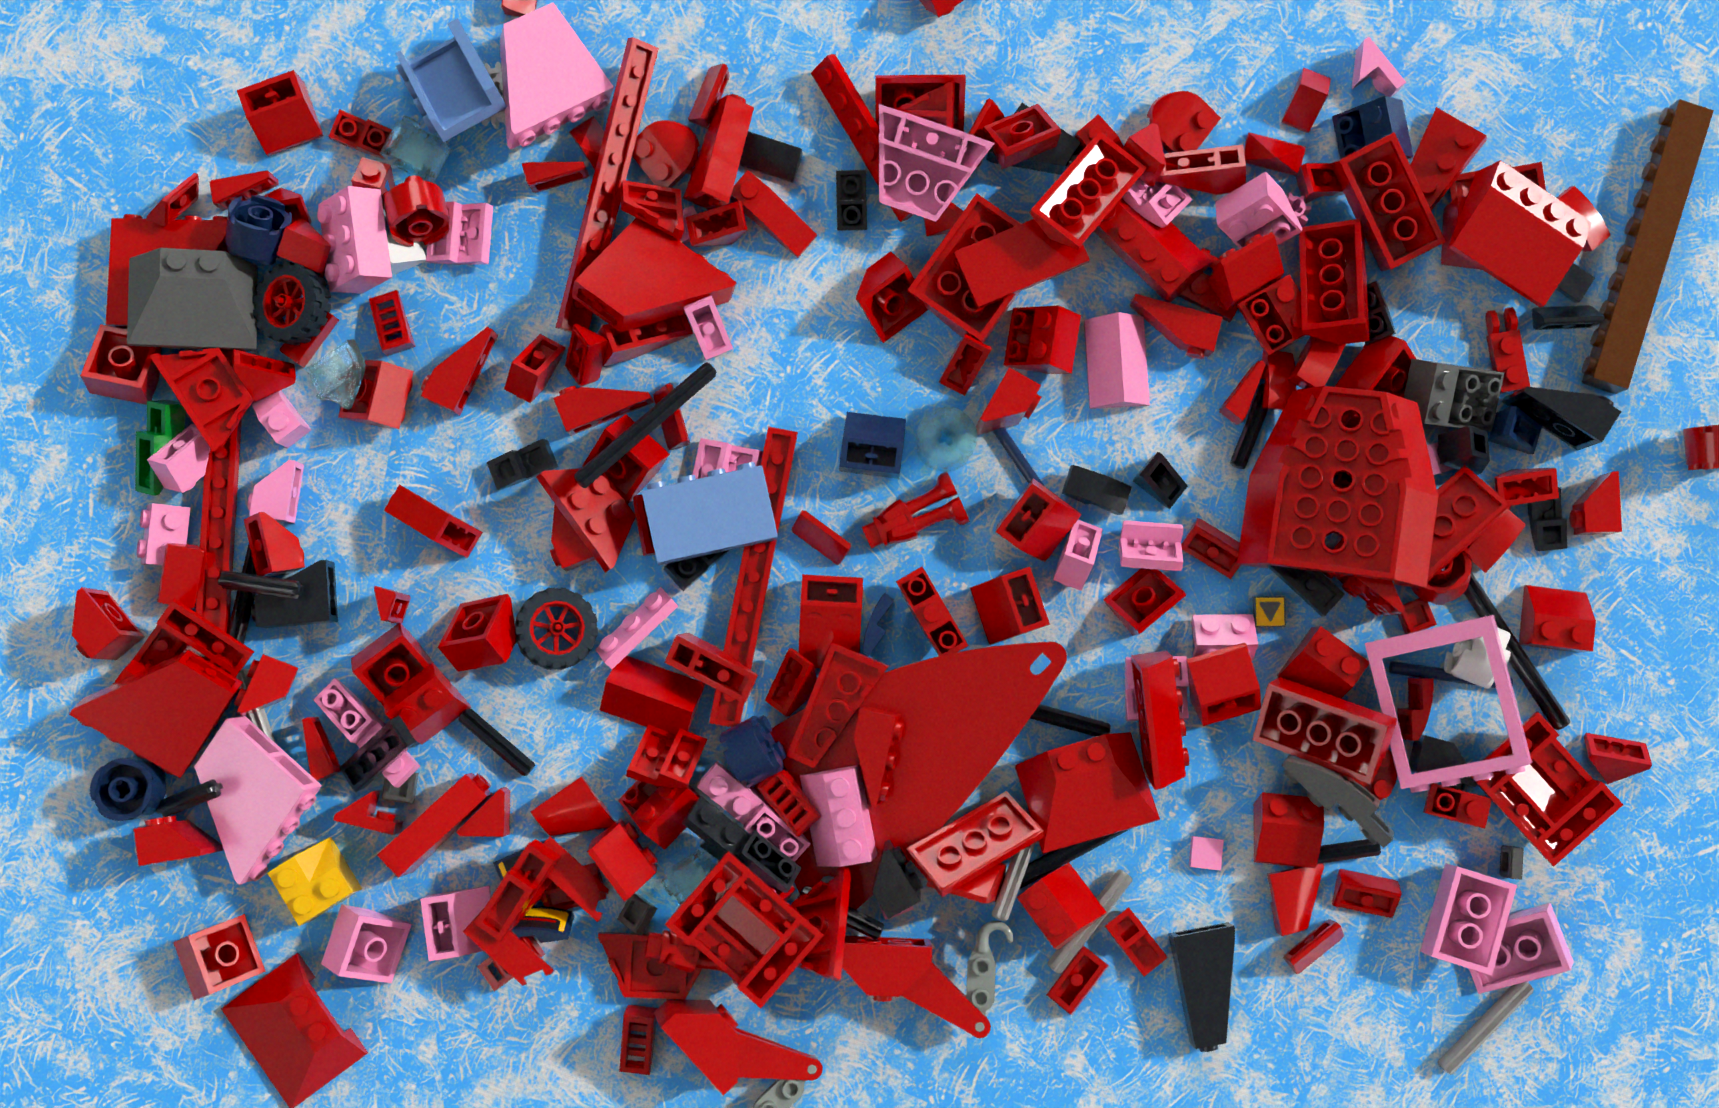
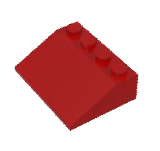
M1500 160L1475 173L1448 248L1541 308L1546 305L1584 248L1592 222Z
M976 193L910 285L907 292L961 337L967 334L984 343L1020 292L977 309L956 262L954 252L1021 223Z

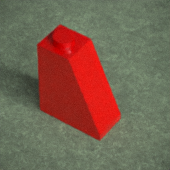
M400 484L384 509L385 512L429 539L468 558L483 533Z

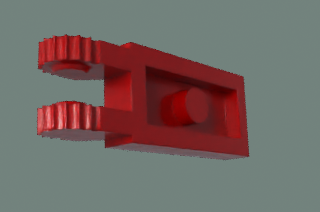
M1513 307L1505 308L1503 312L1506 332L1499 333L1500 323L1495 310L1487 311L1485 315L1488 332L1486 339L1492 370L1504 372L1500 394L1518 391L1527 386L1531 387L1520 329L1517 330L1518 318Z

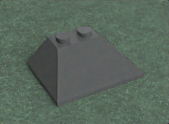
M158 248L129 258L127 346L191 349L220 348V350L257 351V318L253 316V309H255L253 297L254 295L257 296L258 265L226 251Z

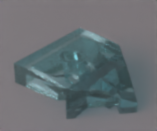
M351 339L345 341L305 369L318 391L316 398L326 399L340 404V407L351 409L359 391L366 364L355 340Z

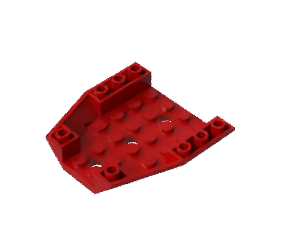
M1332 386L1293 390L1249 475L1237 565L1268 568V565L1304 569L1394 581V585L1426 589L1438 493L1418 403L1382 391ZM1347 413H1355L1359 416L1360 423L1354 428H1348L1342 424V417ZM1339 473H1347L1352 478V483L1349 487L1341 489L1334 485V477ZM1337 533L1342 536L1344 543L1339 549H1329L1325 545V539L1329 534Z

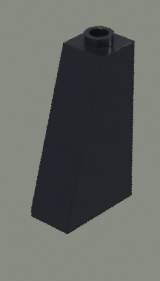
M1229 922L1168 933L1189 1042L1195 1049H1200V1052L1215 1051L1218 1049V1045L1226 1044L1236 933L1234 925Z

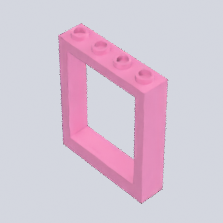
M1494 615L1365 643L1381 711L1383 714L1397 718L1382 658L1483 637L1513 755L1411 774L1397 719L1390 747L1401 789L1410 788L1411 793L1429 790V784L1441 782L1442 787L1461 784L1460 778L1473 776L1474 781L1493 778L1492 772L1505 770L1506 775L1525 772V766L1532 763Z

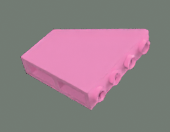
M554 2L503 25L500 37L503 96L504 102L507 105V108L504 109L507 146L510 150L519 145L522 147L527 146L536 137L544 133L547 135L552 134L561 125L569 121L571 123L577 122L586 113L594 109L595 111H600L610 103L614 86Z
M246 716L228 718L224 721L194 767L200 784L214 779L217 784L221 783L223 785V788L220 789L221 795L207 801L234 880L241 885L250 881H258L266 874L268 863L281 852L284 847L283 841L288 834L292 833L299 826V818L303 812L315 803L317 799L315 795L322 785Z

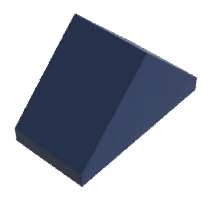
M1510 406L1496 413L1493 429L1490 432L1488 441L1534 455L1542 426L1517 406Z

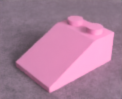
M1551 903L1521 910L1508 916L1492 976L1469 969L1478 994L1571 971L1574 961Z

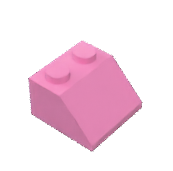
M342 904L321 964L337 976L392 983L412 924L370 909Z

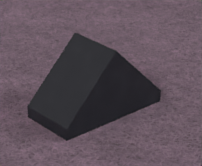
M1160 452L1154 454L1132 480L1168 509L1173 506L1188 487Z

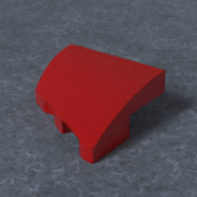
M583 776L530 811L549 836L608 828L616 822L604 803L599 801Z
M1323 863L1317 864L1316 868L1294 867L1293 869L1267 873L1273 901L1270 904L1277 934L1285 936L1308 928L1324 870Z

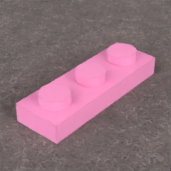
M660 587L656 592L651 593L634 613L626 616L622 624L613 633L604 637L595 651L604 663L613 669L667 618L678 605Z

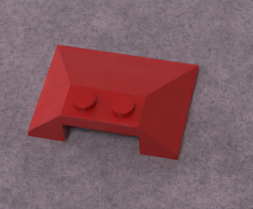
M174 598L157 621L155 629L114 683L187 650L192 651L236 677L254 651Z
M1535 712L1522 724L1532 760L1530 765L1525 766L1526 771L1506 775L1505 770L1492 772L1493 778L1475 782L1550 865L1554 867L1622 807L1623 804L1602 781L1593 779L1556 739L1559 736L1556 730L1539 712ZM1509 736L1483 760L1513 755Z
M1131 732L1104 734L1045 751L1015 765L1030 817L1044 831L1043 838L1038 840L1042 854L1160 820Z
M729 851L665 923L688 946L692 943L736 981L737 988L760 1009L824 936L821 931Z
M299 953L293 955L221 1008L289 1108H295L368 1054V1051L352 1028L345 1032L341 1029L309 982L316 977Z

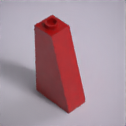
M730 94L718 100L683 199L707 210L728 204L731 198L754 107L746 104V100L743 97Z
M465 774L381 850L377 856L398 878L413 873L493 795L488 790L491 787L490 784L480 774Z

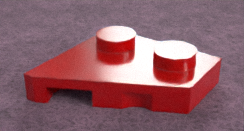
M622 180L620 186L622 211L675 238H682L684 222L681 189Z

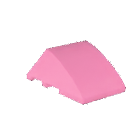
M879 104V203L936 222L994 143Z

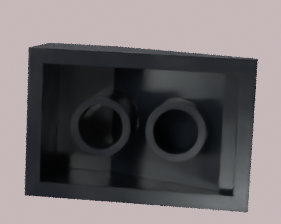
M1528 386L1504 397L1502 401L1509 407L1517 406L1540 424L1543 429L1577 451L1603 442L1622 412L1614 407V403L1604 396Z

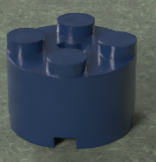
M251 195V200L242 201V197L234 199L228 207L225 239L227 251L234 256L258 260L259 263L264 265L276 263V259L280 258L277 252L284 229L292 223L291 212L288 214L285 211V205L280 201L266 196Z
M764 715L759 718L752 716L720 734V744L726 741L728 750L723 752L725 759L740 782L748 781L746 784L747 788L783 770L782 760L787 758L783 745L779 741L775 742L771 735L772 727Z
M139 757L115 759L96 771L90 784V796L98 807L99 813L108 819L125 821L143 818L155 813L160 801L164 799L166 793V774L156 764L147 759Z

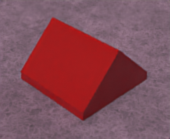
M1039 104L984 126L988 140L994 143L992 149L1002 170L1057 147L1061 135L1060 127Z
M1141 568L1103 600L1132 636L1142 633L1184 598L1186 593L1160 570Z

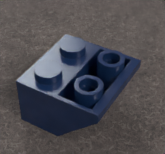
M1383 96L1332 116L1340 159L1395 132L1406 158L1414 157L1402 100Z
M847 412L839 471L899 479L906 419Z

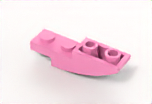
M336 678L313 699L345 737L359 748L386 725L364 702ZM406 751L385 769L382 774L394 787L399 788L420 765Z
M716 761L699 780L697 788L742 823L748 833L756 830L795 862L809 847L810 841L803 834L797 837L753 787L747 788L745 780L740 782L734 774Z

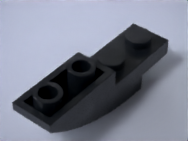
M702 796L695 800L681 822L703 840L700 847L720 861L729 851L770 888L787 893L802 867L756 830L748 834Z

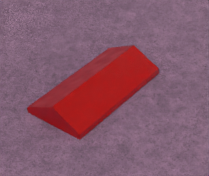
M1099 131L1032 207L1029 213L1049 239L1078 250L1142 176L1147 167Z

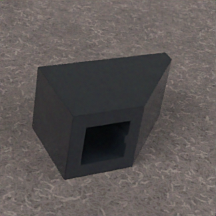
M1469 425L1438 434L1437 454L1440 464L1458 470L1466 465L1476 475L1481 474L1490 462L1488 432Z
M1421 735L1419 741H1414L1409 759L1410 770L1416 773L1466 764L1455 743L1426 735ZM1469 776L1460 778L1461 784L1447 787L1464 791L1465 786L1476 787L1477 783Z
M890 839L884 842L873 882V895L888 919L920 902L921 889H923L915 872L910 874L905 865L907 859L904 852L899 846L894 847Z

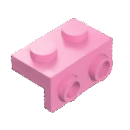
M151 503L147 505L146 510L142 509L140 527L144 528L143 540L139 539L137 544V557L141 558V565L163 566L166 543L187 544L190 507Z
M1123 521L1119 539L1121 567L1182 571L1183 554L1181 540L1184 531L1183 525Z
M1253 614L1192 616L1191 624L1195 645L1193 657L1245 642L1251 660L1254 659L1258 647V639Z

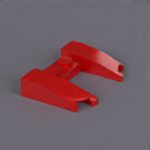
M551 836L543 844L561 857L503 940L498 941L474 924L482 911L463 930L473 942L523 986L527 985L526 976L543 970L545 976H548L555 971L512 931L549 888L555 883L597 922L601 920L603 914L596 911L601 892L609 894V889Z

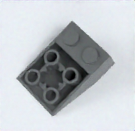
M1411 359L1404 398L1418 403L1421 420L1424 424L1456 428L1470 425L1492 432L1504 372Z

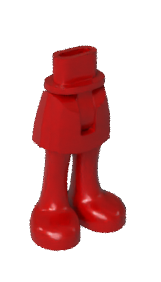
M947 471L938 476L937 484L928 492L907 502H903L901 499L895 501L879 515L872 517L873 522L862 526L871 549L883 543L885 546H888V543L897 544L917 539V532L943 520H955L959 525H965L970 522L959 497L930 512L914 518L912 516L914 513L937 501L949 499L957 495Z
M662 930V933L648 932L645 957L658 958V963H664L684 972L693 973L695 968L725 973L705 954H701L696 946L692 943L688 946L671 930L668 932L667 930Z

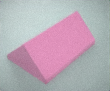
M1116 312L1084 320L1089 409L1149 406L1144 317Z

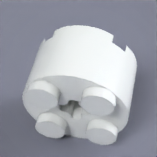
M1465 618L1463 621L1472 620L1474 618ZM1497 627L1507 664L1511 654L1510 651L1506 650L1510 633ZM1483 637L1456 642L1453 652L1447 651L1444 671L1489 689L1494 682V677Z

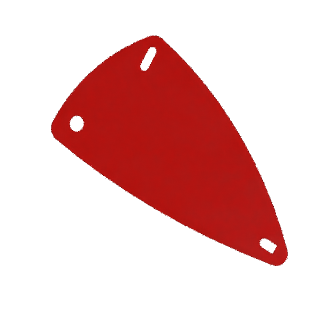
M1033 642L991 646L934 657L885 672L815 768L789 757L782 760L783 766L802 789L800 775L860 765L853 740L860 708L868 706L901 714L900 722L904 723L900 741L895 740L893 750L894 753H897L896 765L893 771H889L886 782L891 784L890 793L887 801H882V804L877 808L871 807L862 773L877 856L871 862L847 865L852 870L849 907L857 910L873 896V882L884 842L890 839L894 847L899 846L904 852L908 863L910 859L906 855V848L941 829L988 775L1023 729L1065 666L1067 654L1062 645L1056 642ZM1043 653L1051 663L1040 674L1035 675L1030 671V666ZM805 708L774 726L772 732H770L775 742L779 741L783 745L786 753H788ZM758 783L754 785V789L760 793V791L757 788V786L760 784ZM788 791L780 800L783 801L791 792ZM796 801L787 810L790 812L799 802ZM805 809L794 819L796 823L807 813ZM810 827L803 835L811 844L795 861V863L802 867L794 881L799 893L804 886L812 888L825 876L836 877L838 875L837 868L839 867L817 866Z

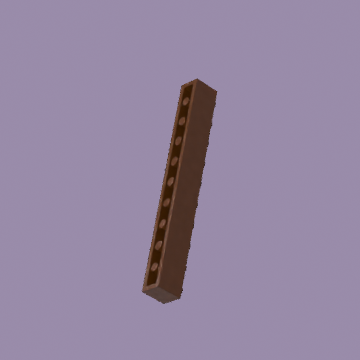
M1679 99L1671 106L1665 107L1659 117L1658 124L1661 127L1650 146V152L1653 153L1650 162L1646 164L1641 178L1644 180L1642 188L1637 192L1633 201V206L1636 208L1633 217L1629 219L1625 227L1624 233L1627 235L1625 243L1620 247L1616 256V262L1619 263L1616 272L1612 274L1607 285V289L1610 290L1608 298L1604 301L1599 311L1604 315V321L1599 324V328L1592 334L1590 344L1593 347L1590 356L1585 359L1582 366V373H1584L1583 384L1613 394H1618L1629 388L1714 111L1712 109Z

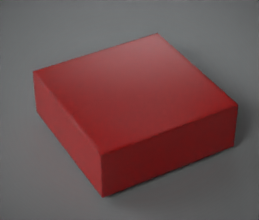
M1421 598L1403 604L1405 611L1402 614H1397L1405 634L1422 631L1437 625L1428 601Z

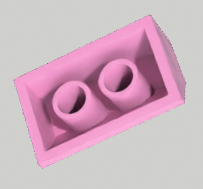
M860 765L800 775L804 794L821 816L810 827L817 866L842 867L871 862L877 856V850Z
M1445 863L1420 952L1492 976L1517 885Z

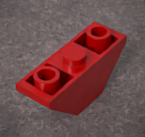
M923 566L896 581L909 609L938 656L957 653L969 646Z

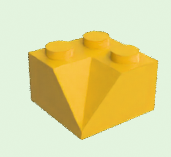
M332 837L293 856L267 873L298 926L311 922L362 889Z

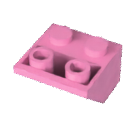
M1267 172L1262 173L1215 202L1217 226L1240 249L1245 247L1244 243L1257 234H1261L1263 237L1273 232L1278 246L1302 232V227L1283 189Z
M490 885L433 894L420 899L429 961L460 957L483 951L463 930L489 902L491 898Z

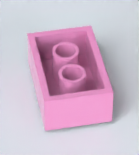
M347 186L318 204L317 217L321 223L322 237L331 245L325 268V277L328 281L330 292L362 294L392 278L381 189Z

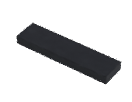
M400 715L391 719L340 766L341 772L355 793L364 789L416 743Z

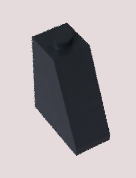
M1021 103L1015 113L1029 107ZM1060 128L1061 135L1057 147L1012 166L1061 175L1066 167H1069L1080 154L1077 151L1081 141ZM991 147L986 160L999 164Z
M319 560L287 578L288 580L299 581L303 585L304 590L300 598L291 599L258 594L254 596L255 604H252L251 607L252 619L256 622V627L261 628L338 622L335 562Z

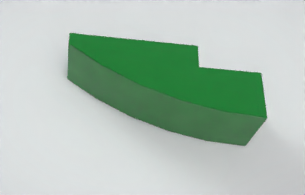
M172 400L147 401V431H136L135 491L156 496L163 489L161 482L147 459L184 430L186 411L180 402Z

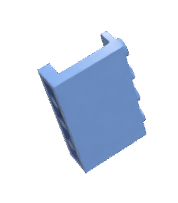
M458 18L447 23L454 35L452 39L411 61L406 60L401 50L395 53L400 61L396 68L405 81V85L413 97L419 112L424 116L422 118L431 134L437 132L443 142L507 108L506 103Z
M755 462L738 465L737 471L726 473L725 469H716L707 472L708 477L696 479L695 475H688L678 478V483L666 486L665 481L647 485L648 490L642 491L657 564L663 565L778 540L763 466H755Z

